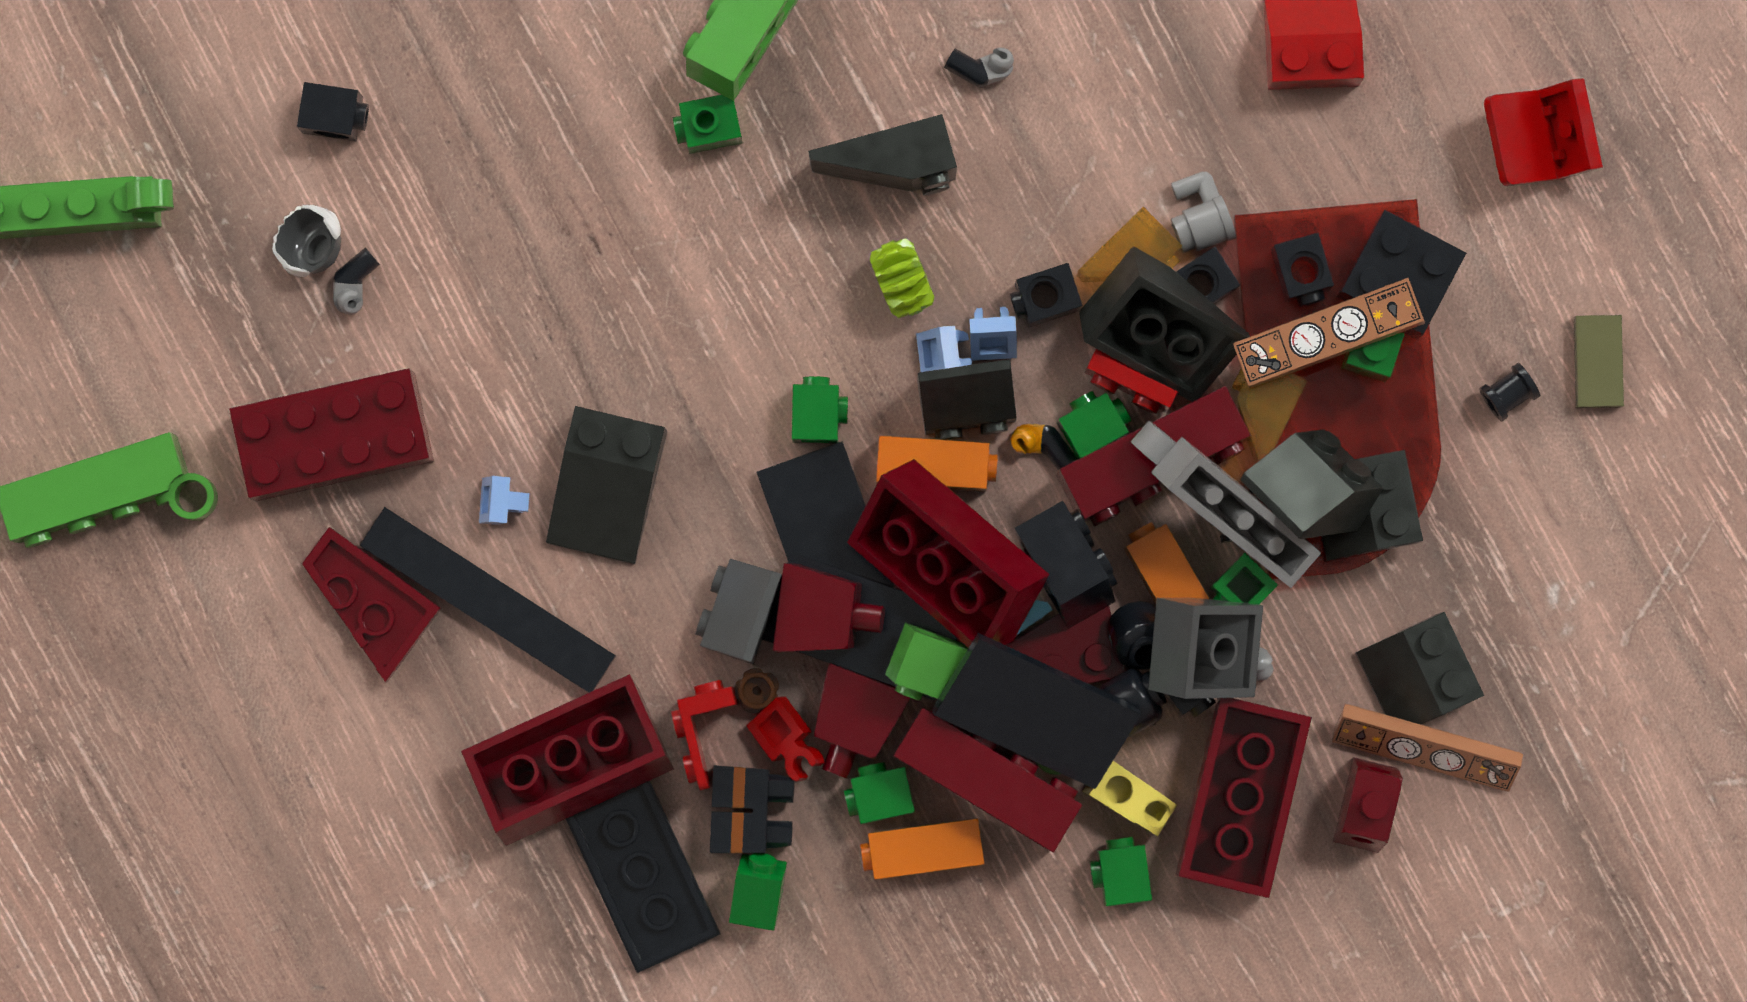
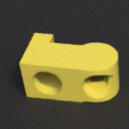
M1114 761L1096 789L1086 785L1082 791L1157 837L1177 807L1170 799Z

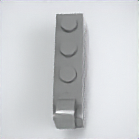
M1148 421L1131 440V443L1157 465L1151 473L1163 485L1290 588L1293 587L1321 554L1306 538L1299 539L1262 501L1183 437L1176 443L1155 424Z

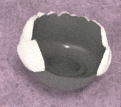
M315 205L297 206L295 211H291L288 216H284V224L278 226V233L273 237L272 250L289 274L306 277L308 274L323 272L335 263L341 250V228L337 216L328 209Z

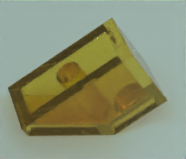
M1142 207L1077 271L1076 276L1082 282H1104L1133 246L1174 269L1180 262L1175 254L1179 252L1182 245Z
M1242 367L1240 368L1231 388L1239 391L1234 403L1251 434L1247 442L1255 463L1274 450L1307 380L1291 373L1250 389Z

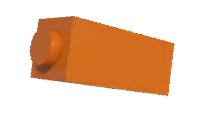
M879 436L876 485L881 475L915 459L950 490L986 492L987 481L996 482L998 455L989 454L990 443Z
M1150 522L1128 535L1132 543L1126 546L1124 550L1155 604L1157 598L1209 599L1167 524L1156 529L1153 522Z
M978 818L868 833L869 843L860 844L864 871L873 870L874 880L984 865Z

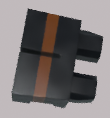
M713 765L712 807L752 808L753 812L711 811L710 853H766L767 848L792 846L793 821L768 820L769 802L793 803L794 780L790 777L770 774L768 769Z

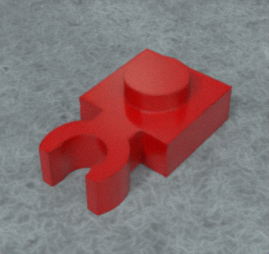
M786 696L776 697L746 725L772 762L781 761L783 758L786 759V772L796 782L805 781L808 778V775L801 766L804 757L812 767L821 766L824 763L821 752L804 743L803 740L812 731Z

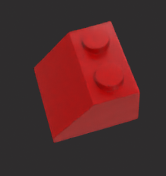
M1264 0L1268 90L1358 87L1364 79L1363 39L1356 0Z

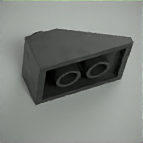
M942 114L808 151L813 173L911 192L922 189L923 195L945 191L950 188V181L956 180L957 165Z
M1135 246L1129 250L1079 311L1084 342L1137 372L1178 391V395L1191 402L1198 400L1237 355L1233 343L1250 337L1247 331L1171 267Z
M575 406L564 449L546 543L635 564L667 436L666 428Z

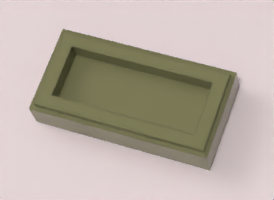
M1622 315L1575 316L1576 408L1623 407Z

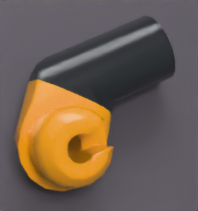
M1027 423L1018 426L1011 435V445L1016 452L1021 454H1046L1058 471L1077 460V457L1059 432L1051 425Z

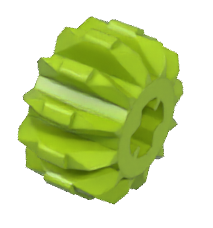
M906 238L898 241L892 240L871 252L870 262L893 315L898 318L908 315L913 316L933 305L935 296L914 244Z

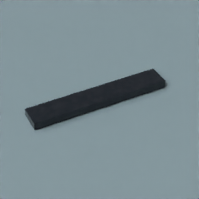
M384 507L360 544L364 549L588 693L596 689L616 658V655L386 507Z

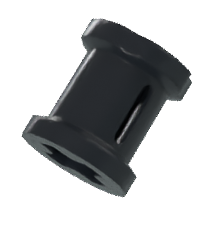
M1520 363L1511 367L1512 372L1493 385L1485 384L1479 388L1485 403L1501 422L1508 418L1509 411L1527 399L1535 400L1541 396L1535 382Z

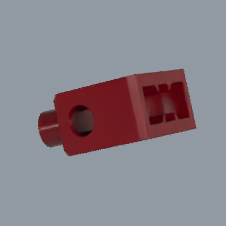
M784 563L773 651L787 652L854 648L856 631L881 634L884 624L885 607L860 603L861 583L800 564Z
M829 663L814 737L831 743L821 769L847 779L857 753L874 760L903 713L910 697L896 692L893 687Z
M1353 757L1333 842L1375 853L1381 851L1388 843L1401 791L1403 777L1398 768Z

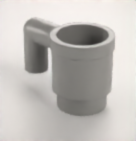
M1203 171L1171 183L1177 200L1199 192L1203 201L1202 204L1183 210L1182 215L1171 218L1176 239L1183 253L1196 249L1198 252L1237 238L1227 206L1222 196L1219 195L1210 173Z

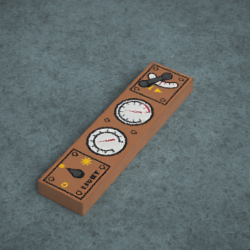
M1409 278L1240 340L1233 343L1247 384L1251 389L1425 324Z
M1350 704L1344 705L1332 738L1333 743L1507 792L1510 791L1521 768L1523 754L1520 752Z

